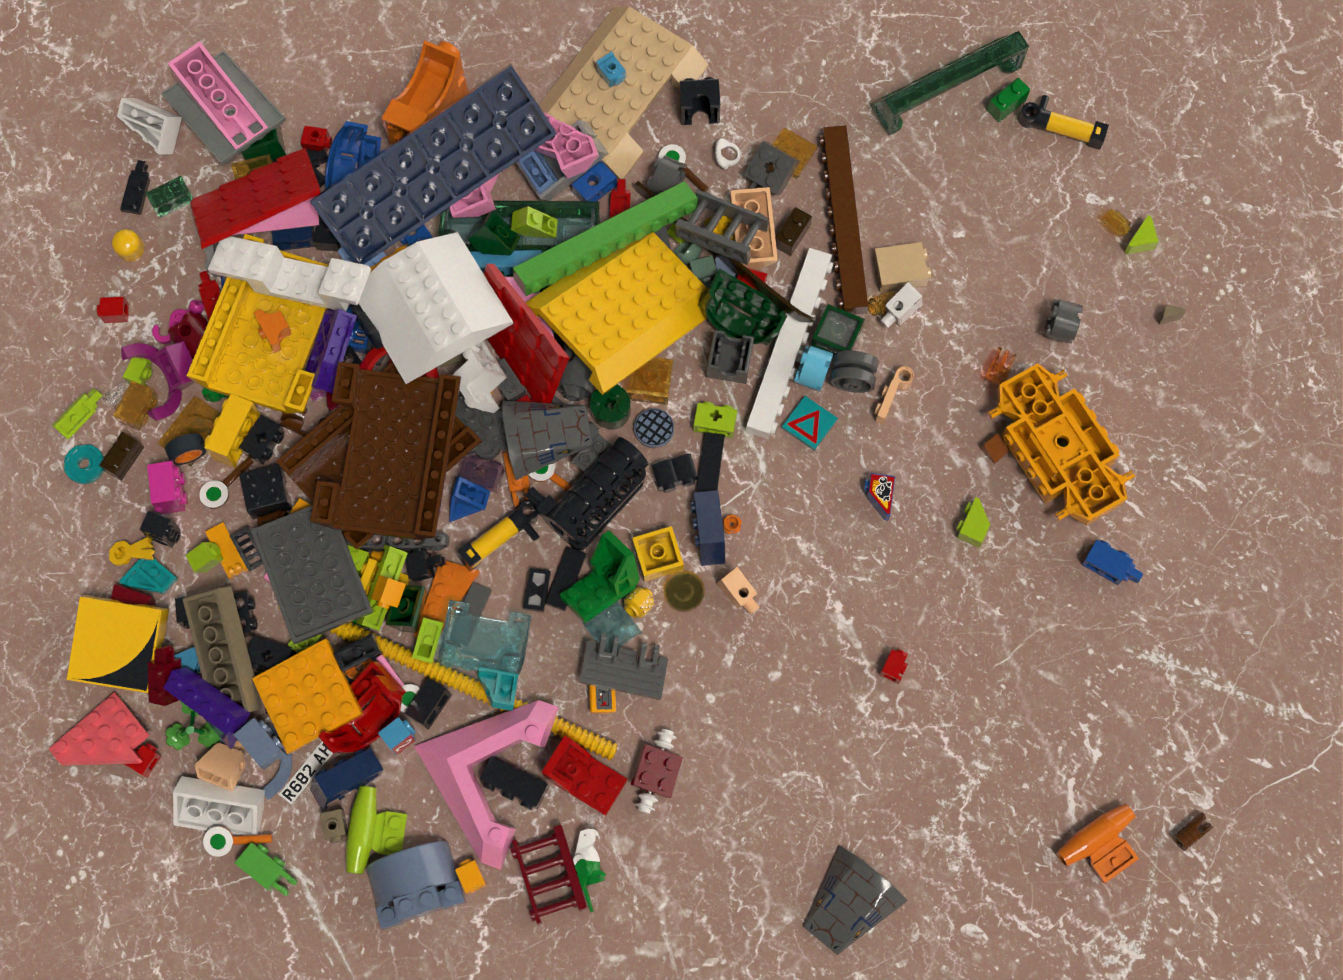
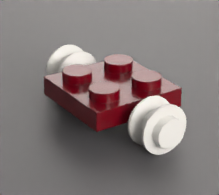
M667 729L656 732L660 737L654 743L659 748L642 744L630 784L646 790L645 793L638 794L641 801L635 804V806L639 807L638 811L646 814L655 811L652 805L658 802V800L653 796L654 794L666 798L672 797L683 757L667 752V750L674 748L671 741L677 739V737L673 736L674 732Z

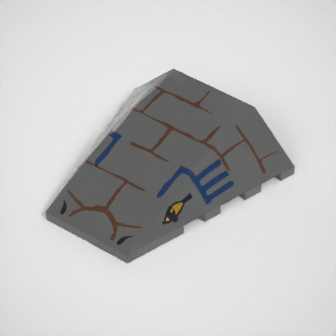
M503 401V422L509 458L516 480L593 446L586 405Z
M839 846L804 928L838 955L907 902V899L863 860Z

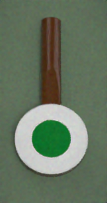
M667 145L659 153L660 159L667 156L685 164L686 154L678 145ZM688 167L683 168V172H686L685 176L700 191H708L709 187Z
M247 457L222 482L214 480L205 483L199 494L201 502L210 509H217L225 505L229 498L227 488L254 461Z

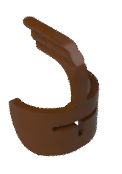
M305 408L304 413H283L279 425L305 437L309 432H305L301 428L304 424L303 418L308 409ZM325 417L324 419L321 418L320 421L318 422L317 426H318L323 420H325L327 417Z

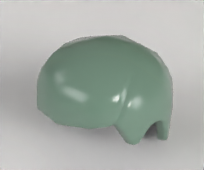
M686 240L673 253L687 265L690 264V261L699 258L702 253V247Z

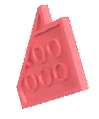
M114 692L49 748V751L62 766L140 764L143 761L134 749L150 735L121 698Z

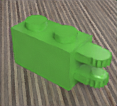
M250 843L234 864L265 889L272 891L276 888L283 895L287 896L289 894L288 890L281 886L279 881L283 877L293 885H296L298 881L287 873L288 870L283 867L285 863L277 856L271 858L267 854L269 850L260 843L257 846Z

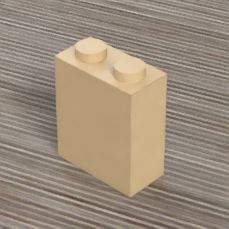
M922 242L875 248L873 258L880 292L901 290L908 282L914 288L927 286L928 280L931 278L930 267L926 266L925 260L928 259L926 248L923 249Z

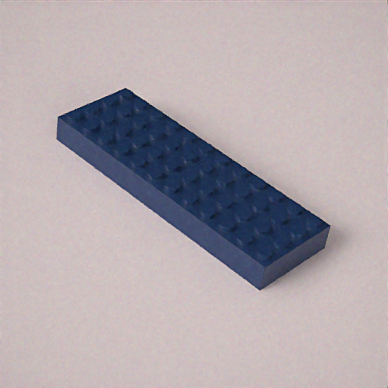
M510 63L326 188L319 195L313 197L310 203L354 263L364 265L557 135V132Z

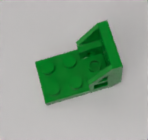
M609 530L602 534L590 560L592 572L559 594L560 599L584 623L633 591L640 580L634 553Z

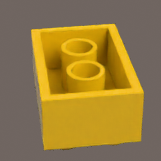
M230 394L229 398L225 399L222 405V413L220 417L218 416L215 419L214 429L211 435L209 434L206 437L204 448L213 460L236 468L243 454L238 447L261 415L253 402L234 394Z

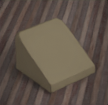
M1167 304L1161 313L1159 324L1181 320L1186 310Z

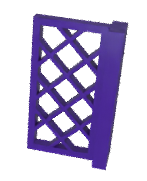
M340 309L324 311L305 370L315 374L311 385L313 389L333 393L338 362H343L357 318L356 315Z

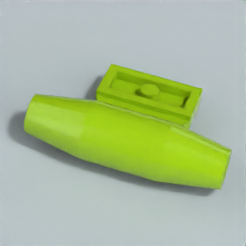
M359 786L351 810L346 842L347 873L364 874L371 849L379 855L385 856L402 850L407 814L389 811L377 814L376 788Z

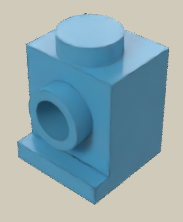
M612 51L596 61L597 72L610 88L621 84L626 78V70L615 58Z

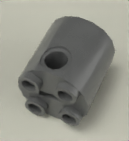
M564 344L563 350L570 358L557 391L565 394L564 397L571 401L591 398L592 393L595 391V386L589 381L592 371L567 344Z

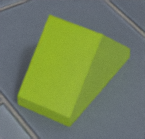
M1148 215L1128 244L1124 252L1125 254L1150 251L1156 248L1159 241L1152 216Z

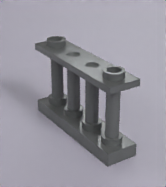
M697 190L695 193L698 206L688 221L678 219L675 224L676 236L747 265L751 259V247L748 246L758 230L764 232L769 230V218L761 213H755L715 197L708 192ZM705 208L714 211L715 214L706 228L695 225ZM724 215L733 220L724 235L721 236L713 233V230ZM741 222L751 226L741 243L731 240Z

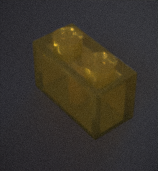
M131 381L113 417L119 423L140 431L142 426H145L148 421V412L157 405L158 395L154 390Z

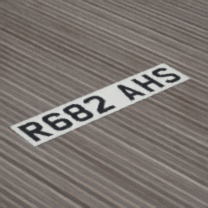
M323 741L279 793L291 805L332 756L333 753Z

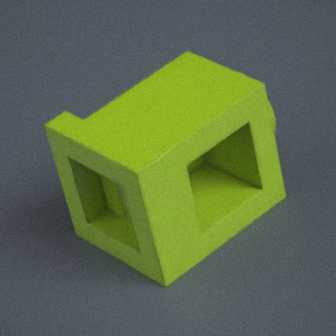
M132 358L123 378L128 384L146 390L145 382L152 375V361L145 358Z

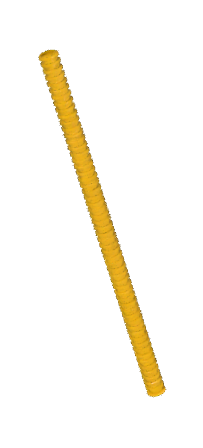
M352 622L330 630L331 634L334 635L336 633L337 637L342 636V639H348L350 643L371 634L370 630L365 631L363 627L354 626ZM372 633L375 635L383 651L379 656L388 657L390 661L395 660L394 662L396 664L400 663L401 666L406 665L407 669L412 668L414 672L417 670L418 674L423 673L425 677L430 676L431 680L441 681L442 685L447 684L449 688L452 686L453 690L458 689L460 693L465 692L466 696L476 697L477 701L482 700L484 704L488 703L491 707L480 681L476 682L475 678L470 679L468 675L464 676L462 672L459 674L457 670L452 671L451 667L446 668L444 664L441 666L440 662L435 663L434 660L432 663L413 659L411 649L408 648L406 650L405 646L400 647L398 643L394 644L393 641H388L387 638L382 639L381 635L376 636V633ZM515 697L513 709L527 705L528 703H522L521 699L516 700L517 698ZM500 709L501 712H503V711H506V712L510 711V710ZM558 716L555 717L551 729L554 736L559 735V738L562 739L565 735L579 746H583V749H590L589 752L592 753L594 751L595 755L600 754L602 758L607 757L608 761L613 759L618 748L617 743L612 744L611 740L606 741L604 737L601 739L598 734L595 736L593 732L588 733L587 729L582 730V727L579 726L577 728L576 724L571 725L569 721L564 722L563 718L558 719Z

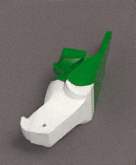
M589 828L580 831L573 862L590 912H594L588 886L605 881L606 873L600 870L599 855L594 848L596 836H599L597 830Z

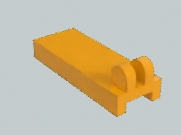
M224 522L205 531L209 541L215 542L221 549V555L224 560L220 563L230 580L243 572H248L244 561L230 538V533Z

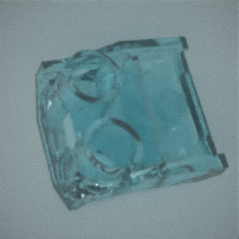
M618 601L588 622L582 623L598 644L601 633L607 634L604 652L608 653L611 651V642L614 636H619V649L633 637L642 633Z

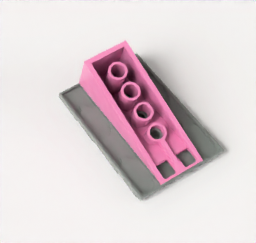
M199 41L168 63L177 83L161 93L163 98L182 117V120L222 165L231 161L234 156L248 149L251 144L262 139L267 133L278 128L286 121L283 114L225 51L212 57Z

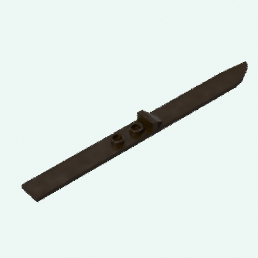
M639 181L635 183L638 194L644 199L648 200L656 196ZM684 217L679 218L681 220L688 221ZM709 250L795 320L807 323L816 321L815 317L800 311L740 262Z

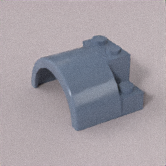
M436 841L401 850L380 858L366 867L377 906L375 908L382 930L466 903L447 841ZM446 885L442 891L439 892L437 890V886ZM391 902H393V903H394V906L391 907V906L388 905V904L391 903Z

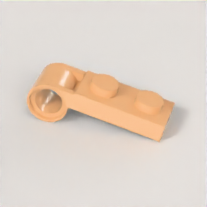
M907 366L900 367L896 371L890 386L885 385L881 395L884 397V401L882 404L878 403L874 413L877 415V423L884 424L897 389L906 390L911 386L914 378V372L911 368ZM905 375L909 380L902 381L899 376Z

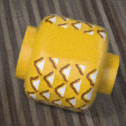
M635 587L624 599L626 613L633 618L644 617L654 606L652 592L647 588Z

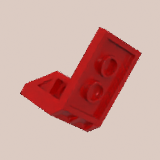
M565 735L542 770L544 778L604 816L608 814L628 781L624 776L594 759L590 753Z

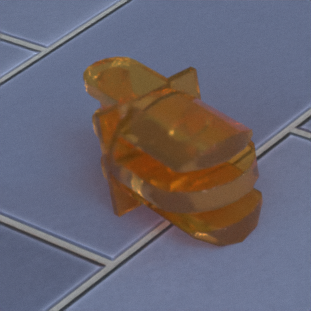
M998 347L984 380L989 379L993 381V384L995 382L998 384L1005 382L1017 354L1013 353L1006 368L1004 363L1010 351H1005L1000 364H998L996 361L1002 350L1001 347Z

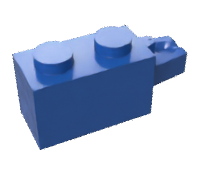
M1096 540L1082 563V566L1116 585H1119L1122 580L1127 582L1128 579L1139 583L1143 576L1142 572L1135 569L1136 565L1132 563L1133 559L1129 558V554L1111 548V545L1103 540Z

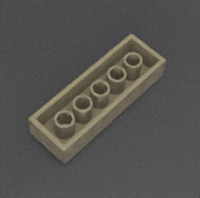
M232 587L218 588L183 598L202 678L248 712L262 709L259 693L252 680L254 673Z

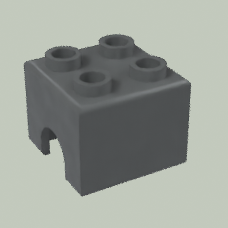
M714 330L707 366V377L746 384L754 337L743 335V338L736 339L728 337L725 332Z

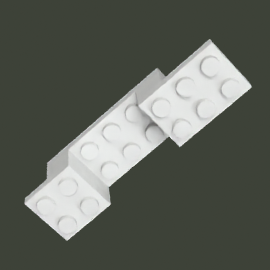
M230 236L219 241L208 271L212 274L247 281L256 293L333 310L347 311L349 304L358 305L371 268L368 265L331 258L328 267L284 258L277 246Z
M484 340L462 352L468 361L453 376H461L459 391L463 394L467 406L495 413L499 407L490 392L507 377Z

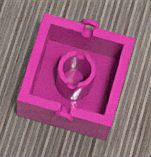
M172 461L148 464L151 504L155 507L154 512H159L163 515L186 511L185 504H188L187 493L183 490V485L186 484L185 474Z

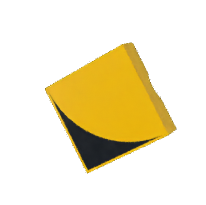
M80 596L66 680L148 693V662L154 660V651L162 646L166 633L169 609L143 604H125L118 600L94 596Z

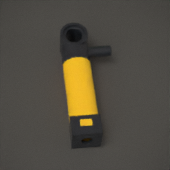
M1042 95L1039 105L1034 102H1028L1023 105L1019 115V123L1023 127L1040 128L1087 142L1088 147L1101 149L1109 124L1099 121L1093 124L1046 110L1049 96ZM1026 114H1032L1034 117H1029Z
M530 500L522 502L519 508L471 544L468 542L457 551V557L470 572L480 565L484 558L523 529L533 541H536L540 536L531 525L538 519L539 514L536 513L537 506ZM526 509H530L533 511L534 514L532 516H526L524 515L523 511Z

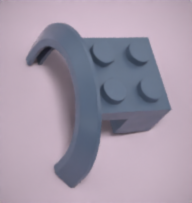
M253 718L252 720H247L245 725L234 736L262 769L265 770L277 759L281 761L275 778L261 789L265 790V797L270 800L285 786L290 777L292 754L286 753L273 726L265 723L263 720L259 721Z

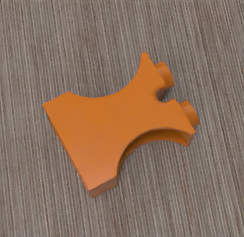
M426 40L423 42L421 55L410 82L398 97L391 100L381 118L389 145L468 93L466 79L463 76L464 70L460 51L454 45L445 41H440L438 45Z

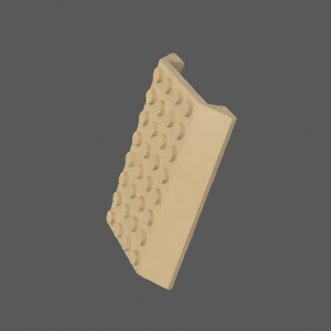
M630 6L614 7L539 106L543 112L570 126L577 120L588 122L597 135L595 138L601 141L609 153L599 162L602 161L617 179H624L644 153L643 149L629 135L631 130L670 79L671 85L680 90V81H684L686 78L698 80L709 64L692 44ZM612 51L615 58L626 70V78L621 84L610 88L597 72L596 61Z

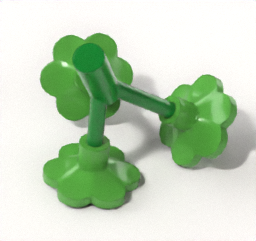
M181 702L182 712L191 715L190 725L187 728H182L177 723L165 731L167 736L166 744L173 746L175 750H181L183 746H187L190 743L188 736L194 732L199 733L198 742L206 748H211L214 743L216 744L220 741V737L208 723L199 729L196 728L194 725L195 717L199 714L183 702Z

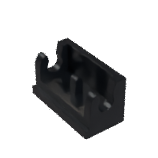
M428 678L405 714L429 730L452 694Z

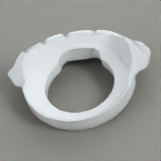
M720 138L716 142L715 154L718 164L725 170L728 167L737 165L741 159L740 149L734 143L728 142L724 138ZM731 147L737 152V158L732 161L727 160L725 157H722L721 150Z

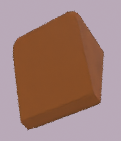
M998 433L981 448L994 464L1010 452Z

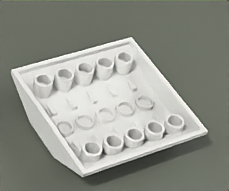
M458 232L418 241L382 261L369 274L359 300L361 308L379 331L382 344L405 384L514 324Z

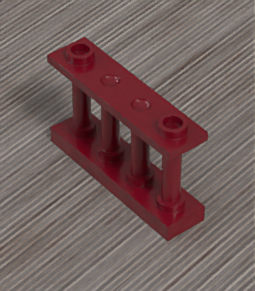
M562 825L553 827L554 833H551L549 837L519 846L518 841L515 839L512 840L513 846L510 847L513 859H518L532 905V909H529L532 922L536 921L538 925L543 924L542 916L572 906L574 908L578 907L580 912L588 909ZM553 844L554 846L559 845L561 853L557 854V857L525 867L522 854ZM558 865L566 867L567 874L563 878L533 888L531 887L528 875ZM566 885L567 887H572L574 895H571L569 899L541 908L537 907L534 896Z

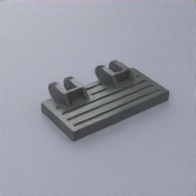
M601 633L597 652H595L596 642H586L579 683L656 700L662 698L668 658H658L660 645H654L652 648L651 661L649 662L645 661L646 642L641 643L638 661H635L637 651L624 648L618 649L619 636L613 637L610 653L604 652L607 640L606 633Z

